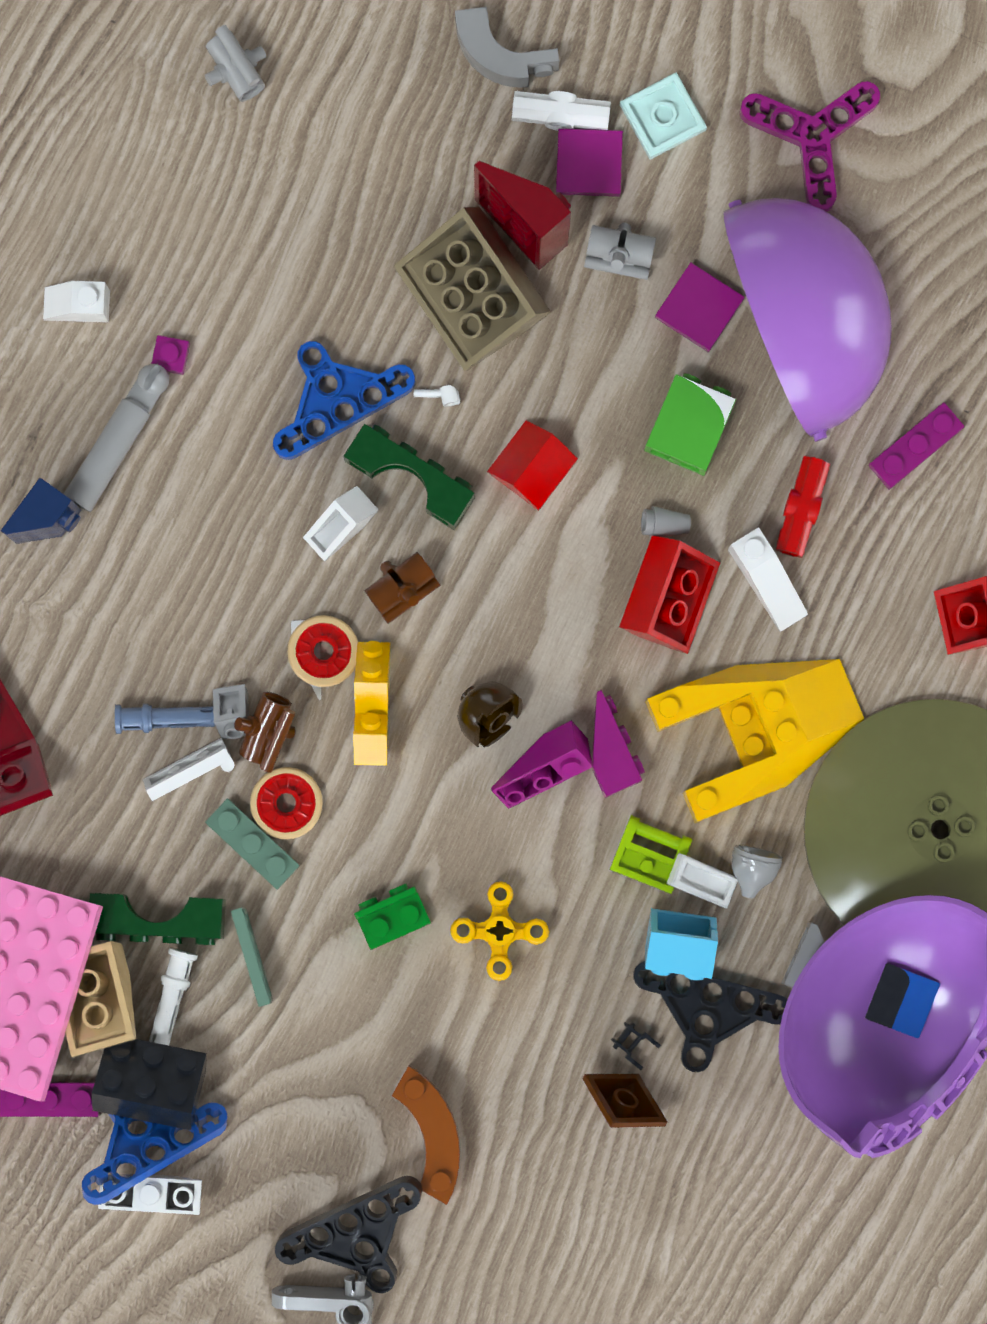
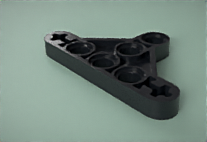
M645 961L640 962L633 971V980L639 988L661 995L685 1036L680 1059L682 1065L691 1072L704 1071L711 1062L715 1045L751 1023L759 1020L770 1024H781L782 1014H779L777 1019H773L772 1012L761 1009V1016L755 1015L760 1004L759 995L766 996L763 1001L766 1004L774 1005L776 1000L781 1001L780 1005L782 1008H785L788 1000L782 995L714 977L712 979L704 978L703 980L688 979V990L685 993L677 994L670 985L672 978L678 974L671 973L667 975L665 991L658 989L661 982L652 980L649 982V985L643 984V978L639 977V971L646 970ZM709 983H716L721 988V997L716 1002H708L703 996V989ZM742 991L749 992L754 999L753 1006L746 1011L739 1010L735 1004L736 995ZM701 1015H707L713 1021L712 1031L705 1035L699 1034L694 1027L696 1019ZM694 1047L702 1049L705 1054L704 1063L698 1067L690 1066L686 1060L687 1052Z
M412 1176L399 1177L283 1232L275 1246L276 1257L280 1262L287 1265H294L313 1257L358 1271L360 1275L366 1277L365 1283L369 1289L376 1293L390 1291L397 1278V1269L387 1253L398 1216L418 1206L423 1191L421 1183ZM403 1187L406 1191H413L410 1199L407 1195L398 1197ZM396 1197H398V1198L396 1199L395 1206H394L393 1199L396 1198ZM372 1200H380L386 1205L387 1210L384 1213L376 1214L369 1209L368 1203ZM346 1213L352 1214L357 1219L358 1224L354 1227H346L340 1222L339 1217ZM315 1227H322L328 1232L329 1238L324 1241H318L312 1237L311 1230ZM303 1237L304 1242L298 1245L295 1253L292 1249H284L287 1242L290 1246H294L300 1243ZM362 1241L368 1242L373 1246L374 1252L370 1255H363L357 1251L356 1244ZM377 1269H383L389 1273L390 1280L385 1283L378 1282L373 1278L372 1272Z

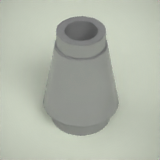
M652 506L651 509H644L642 512L641 532L643 535H649L651 538L652 535L665 537L689 534L691 526L689 514Z

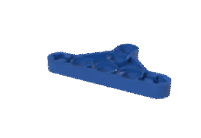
M316 341L304 343L300 346L297 353L300 367L307 377L294 423L276 433L273 439L274 450L280 458L292 460L408 395L415 386L413 371L406 365L398 364L380 374L332 362L325 348ZM309 349H317L322 355L321 360L316 365H308L303 361L304 353ZM396 373H400L401 376L408 375L409 378L406 379L407 386L402 388L397 384L391 387L390 392L393 395L387 397L386 389L380 382L386 380L388 386L395 381L394 375ZM326 376H331L338 382L336 390L331 393L322 392L319 388L321 379ZM369 388H376L382 393L380 402L375 405L367 404L363 399L364 392ZM341 404H348L354 410L353 416L347 421H341L335 416V410ZM320 420L325 424V431L321 436L313 437L308 434L307 426L311 421ZM301 428L304 438L309 443L303 445L300 439L293 444V451L289 452L286 448L280 450L279 447L283 445L282 439L284 437H287L289 440L297 438L299 435L295 430Z
M207 1103L196 1109L192 1129L189 1130L193 1133L194 1137L188 1143H180L174 1137L182 1128L108 1114L114 1122V1127L104 1164L84 1176L82 1180L83 1197L90 1204H104L221 1135L227 1127L226 1109L218 1103ZM207 1115H211L213 1118L218 1117V1124H214L212 1121L206 1123ZM134 1121H142L147 1125V1129L141 1134H133L129 1131L128 1126ZM201 1126H202V1134L199 1133V1129H198V1128L201 1127ZM158 1146L165 1151V1155L159 1160H151L146 1156L147 1150L150 1147ZM130 1163L136 1168V1172L130 1177H122L117 1173V1169L121 1164ZM108 1173H111L112 1179L108 1181ZM94 1182L98 1185L103 1184V1192L99 1193L96 1189L92 1190L91 1184Z

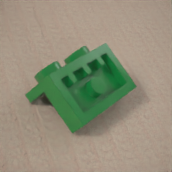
M403 884L388 891L390 898L378 902L377 898L374 897L358 904L360 911L354 913L356 920H358L370 950L431 924L416 887L409 889L407 884Z

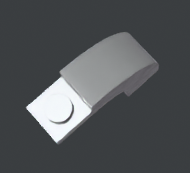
M487 7L455 11L456 31L461 50L471 66L485 78L504 86L522 88L529 87L528 74H534L535 77H546L552 75L553 71H559L558 48L519 53L507 50L498 44L490 31Z

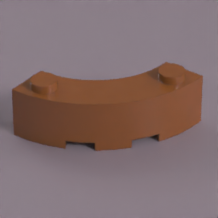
M409 1065L392 1096L405 1105L413 1114L424 1137L426 1164L420 1181L423 1192L447 1205L457 1181L460 1165V1143L457 1125L440 1091L426 1076Z

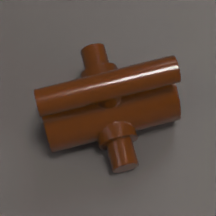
M416 552L398 566L393 565L390 561L383 562L380 566L383 577L364 591L381 613L386 623L389 624L412 606L417 605L419 601L441 585L422 556Z
M272 692L262 693L253 716H248L247 718L238 717L234 723L237 731H244L246 734L239 754L253 763L260 764L259 768L268 773H271L285 738L292 739L296 733L295 727L291 726L296 714L290 709L292 703L285 697Z

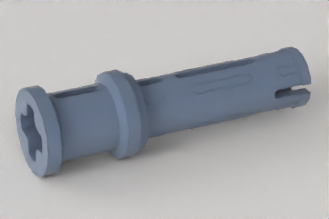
M143 704L142 707L122 708L121 705H115L116 734H121L122 731L143 730L144 733H149L154 728L215 727L213 706L152 708V705Z

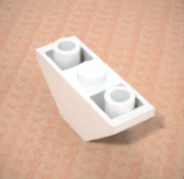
M108 1174V1181H109V1180L112 1179L111 1174ZM119 1174V1175L122 1176V1177H130V1176H132L133 1174ZM152 1175L108 1202L98 1205V1209L200 1215L202 1180L169 1175ZM103 1184L100 1185L99 1193L103 1192Z

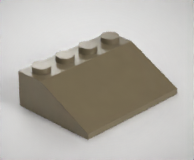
M479 206L462 208L394 265V268L464 371H468L518 338L551 313Z

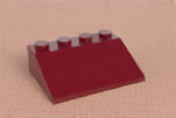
M481 161L474 164L475 201L538 270L542 269L568 246L571 219L570 203L561 193L554 194L546 186Z

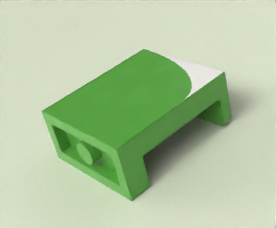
M684 373L683 376H679L676 374L644 451L704 476L736 399L730 397L731 392L724 388L713 386V389L701 385V380L693 375Z

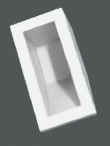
M69 281L45 287L44 321L109 322L110 290L105 282Z
M356 486L335 499L303 538L326 561L362 530L379 509Z

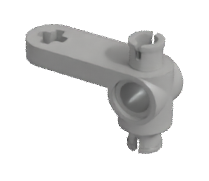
M355 1274L345 1276V1288L284 1285L272 1289L273 1307L284 1310L336 1312L338 1324H372L374 1302L372 1293L365 1290L366 1277L359 1274L356 1281ZM355 1305L362 1310L363 1314L353 1315L348 1311L347 1307Z

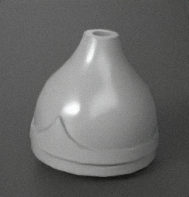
M735 845L732 852V870L740 885L741 895L747 898H755L756 894L770 884L777 876L783 857L764 849Z

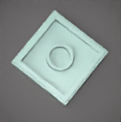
M677 72L620 101V107L650 160L707 130L706 124Z

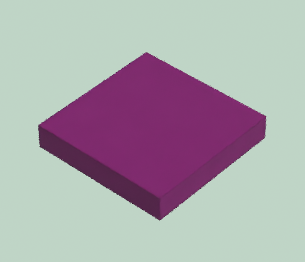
M558 129L556 194L559 192L562 195L620 197L623 131Z
M690 262L656 313L655 318L709 353L745 297Z

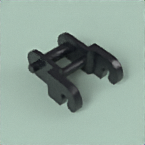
M624 1022L626 1029L617 1040L611 1038V1041L615 1043L612 1047L616 1050L620 1047L627 1053L625 1058L639 1070H642L644 1067L631 1057V1052L645 1038L658 1049L661 1045L646 1032L642 1035L634 1029L636 1025L633 1022L630 1025ZM633 1032L638 1037L626 1049L622 1044Z

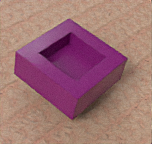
M157 335L151 364H158L165 368L167 372L184 375L190 342Z

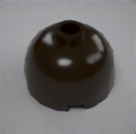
M482 683L476 687H469L462 694L457 719L463 734L476 747H479V744L484 748L489 747L511 729L510 725L505 724L513 715L518 719L523 702L513 690L501 683Z

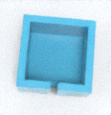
M651 908L645 944V969L662 976L675 973L682 974L691 980L712 979L718 945L717 918Z

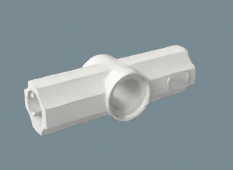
M515 91L512 121L545 124L547 128L557 131L558 129L574 128L608 130L611 102L577 98L575 94L565 91H553L548 95Z

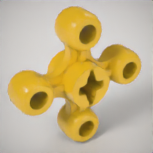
M498 881L493 883L487 892L488 900L492 906V913L489 919L485 922L477 923L469 918H458L452 923L450 933L452 938L461 944L469 943L474 939H482L488 942L492 953L486 965L487 973L493 980L502 981L511 975L513 969L507 953L510 944L519 939L526 940L534 945L542 944L549 937L550 931L549 926L542 919L535 918L526 923L513 921L508 913L509 904L513 899V889L506 882ZM498 888L504 889L507 893L506 898L502 901H498L494 897V892ZM499 921L503 922L505 928L513 930V933L504 935L502 941L496 940V935L487 932V929L496 927ZM461 924H466L470 929L466 937H460L457 933V928ZM534 925H539L542 928L543 933L539 938H534L530 934V928ZM497 961H502L506 965V970L502 974H496L493 971V965Z

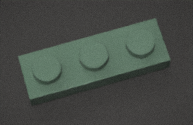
M228 798L205 822L277 890L300 867L294 859Z

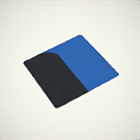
M887 963L883 969L865 1019L914 1038H919L940 983Z

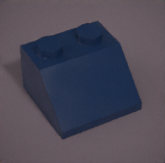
M39 478L3 526L1 532L16 544L62 537L66 531L70 533L77 526L81 518L78 515L81 509L70 498L42 478Z

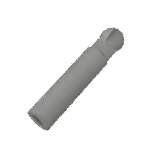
M149 364L139 371L135 384L126 398L121 400L65 491L64 495L88 512L92 511L150 417L149 413L161 393L167 389L169 375L162 366Z

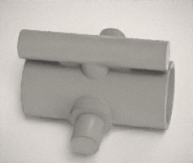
M223 25L215 31L217 35L206 45V49L217 65L214 66L213 71L205 74V79L210 86L220 81L222 83L228 82L239 101H247L259 94L265 87L263 80L254 67L257 66V62L266 58V53L261 46L251 51L249 49L243 50L232 31L226 25Z
M621 223L617 230L592 225L584 267L647 280L656 238L632 233L631 226L628 223Z

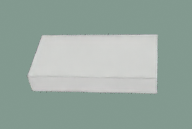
M678 853L666 884L727 909L738 880L731 874Z

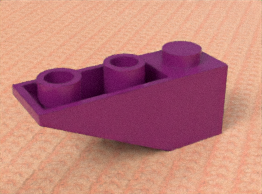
M602 690L596 693L592 752L593 767L591 769L604 797L607 798L641 783L642 778L640 775L645 773L638 755L632 757L627 744L631 743L625 726L621 725L618 727L613 715L618 713L612 697L610 695L605 697Z
M572 720L543 734L491 787V791L510 809L592 768L593 763L588 738Z

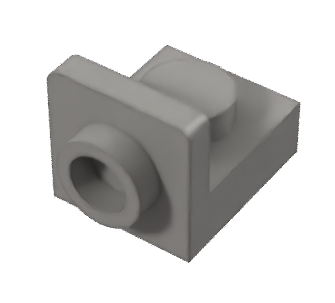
M245 684L213 689L214 724L222 739H238L246 735L244 731H237L234 727L235 720L238 717L247 718L249 716L248 690Z

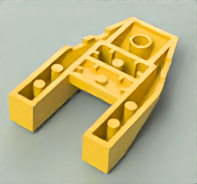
M840 659L735 665L647 698L645 702L657 732L718 708L743 767L682 793L694 823L788 786L836 745L846 733L865 720Z

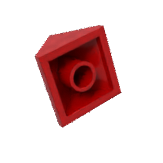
M526 420L488 469L487 473L539 511L578 458L552 433Z
M987 576L934 591L947 654L951 655L987 647Z

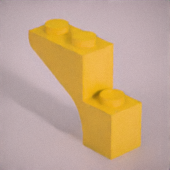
M368 641L358 642L354 678V765H387L390 642Z

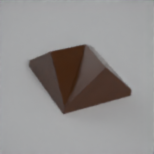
M585 1074L583 1076L584 1083L611 1128L666 1126V1118L639 1074Z

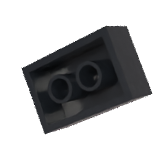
M138 1039L104 1048L92 1090V1109L97 1112L191 1130L206 1074L207 1053Z

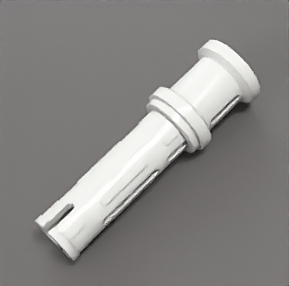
M169 948L168 951L171 956L166 975L161 977V984L164 987L149 1042L168 1046L184 990L187 991L191 984L188 978L193 961H196L198 958L196 954L174 948Z

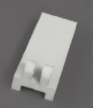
M220 738L144 778L143 782L149 797L154 801L218 766H221L224 771L229 772L233 770L234 762L224 741Z

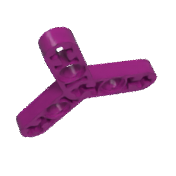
M871 82L858 83L814 116H810L761 94L754 93L749 94L742 101L740 117L749 126L800 147L806 202L828 212L832 209L837 197L830 142L874 111L880 100V91ZM860 92L864 95L870 93L872 95L870 104L863 101L857 105L854 111L852 105L858 101ZM754 103H758L760 105L759 110L765 114H768L770 108L773 109L774 112L771 114L769 124L764 122L766 115L757 113L755 117L749 115L750 109L746 106L752 107ZM840 108L845 110L848 114V121L844 124L834 123L830 116L834 109ZM783 114L788 115L793 120V126L788 130L779 129L775 124L776 117ZM823 118L827 128L820 133L819 141L817 142L814 138L808 140L806 138L809 133L808 129L810 128L813 132L817 131L823 125V121L820 120ZM814 158L822 159L826 163V171L821 174L813 173L809 169V161ZM824 181L822 185L823 194L830 197L827 198L824 205H821L818 199H813L818 193V182Z

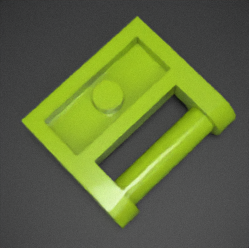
M631 815L609 870L672 894L674 887L666 883L678 853L687 855L692 838L684 835L680 838L642 823L639 817ZM634 834L677 850L674 859L632 843Z

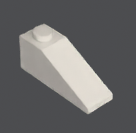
M759 527L730 545L729 553L780 632L808 615L776 553Z

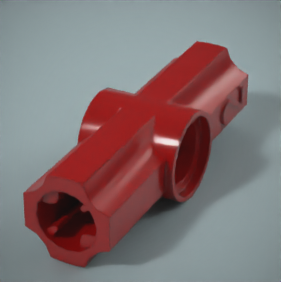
M803 456L794 488H791L783 513L785 519L776 543V551L792 557H803L812 525H815L823 500L821 494L827 480L830 463L816 457Z

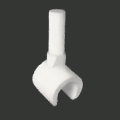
M451 385L435 390L414 389V397H441L444 407L460 404L459 392Z

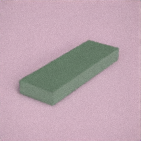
M241 907L232 910V918L258 1006L262 1007L272 1004V994L247 909Z

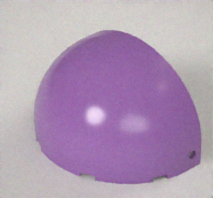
M925 895L897 899L868 910L840 928L816 951L803 968L791 990L782 1015L778 1047L782 1077L794 1103L808 1120L853 1157L861 1159L863 1154H867L871 1158L880 1157L899 1149L922 1133L920 1126L931 1116L937 1120L965 1090L987 1059V1051L985 1050L987 1047V913L970 903L945 896ZM887 963L940 983L919 1038H914L865 1019L872 997Z

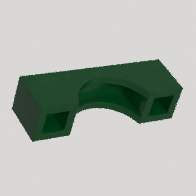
M364 424L343 455L344 461L371 479L388 470H404L415 475L423 483L427 491V514L455 530L475 499V493L471 491L473 486L459 476H456L453 480L443 473L445 468L434 460L428 459L426 463L416 456L418 451L407 443L401 441L400 445L391 441L388 439L390 434L380 426L374 424L371 428Z
M90 893L89 902L103 906L95 932L96 940L116 941V934L129 935V942H149V936H163L162 943L182 944V938L187 937L196 938L195 945H215L216 939H224L226 899L189 897L184 909L176 917L165 922L154 923L142 918L135 912L127 895Z

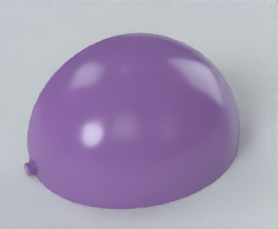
M760 199L744 204L741 203V200H735L728 204L730 209L724 211V223L749 305L774 369L795 415L806 433L813 437L815 442L827 438L826 431L840 425L860 410L872 395L884 372L890 350L892 325L890 305L883 279L872 256L860 239L846 225L826 211L811 204L791 199Z

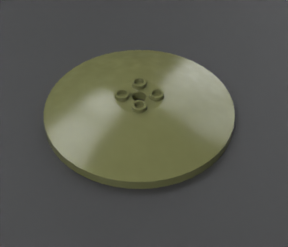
M943 699L917 700L888 707L871 715L852 728L834 745L823 760L814 777L806 802L803 826L804 846L809 869L816 887L829 909L843 925L877 906L912 896L933 895L955 898L970 903L987 913L986 709L964 702ZM936 820H942L948 825L949 832L944 839H937L932 835L931 826Z

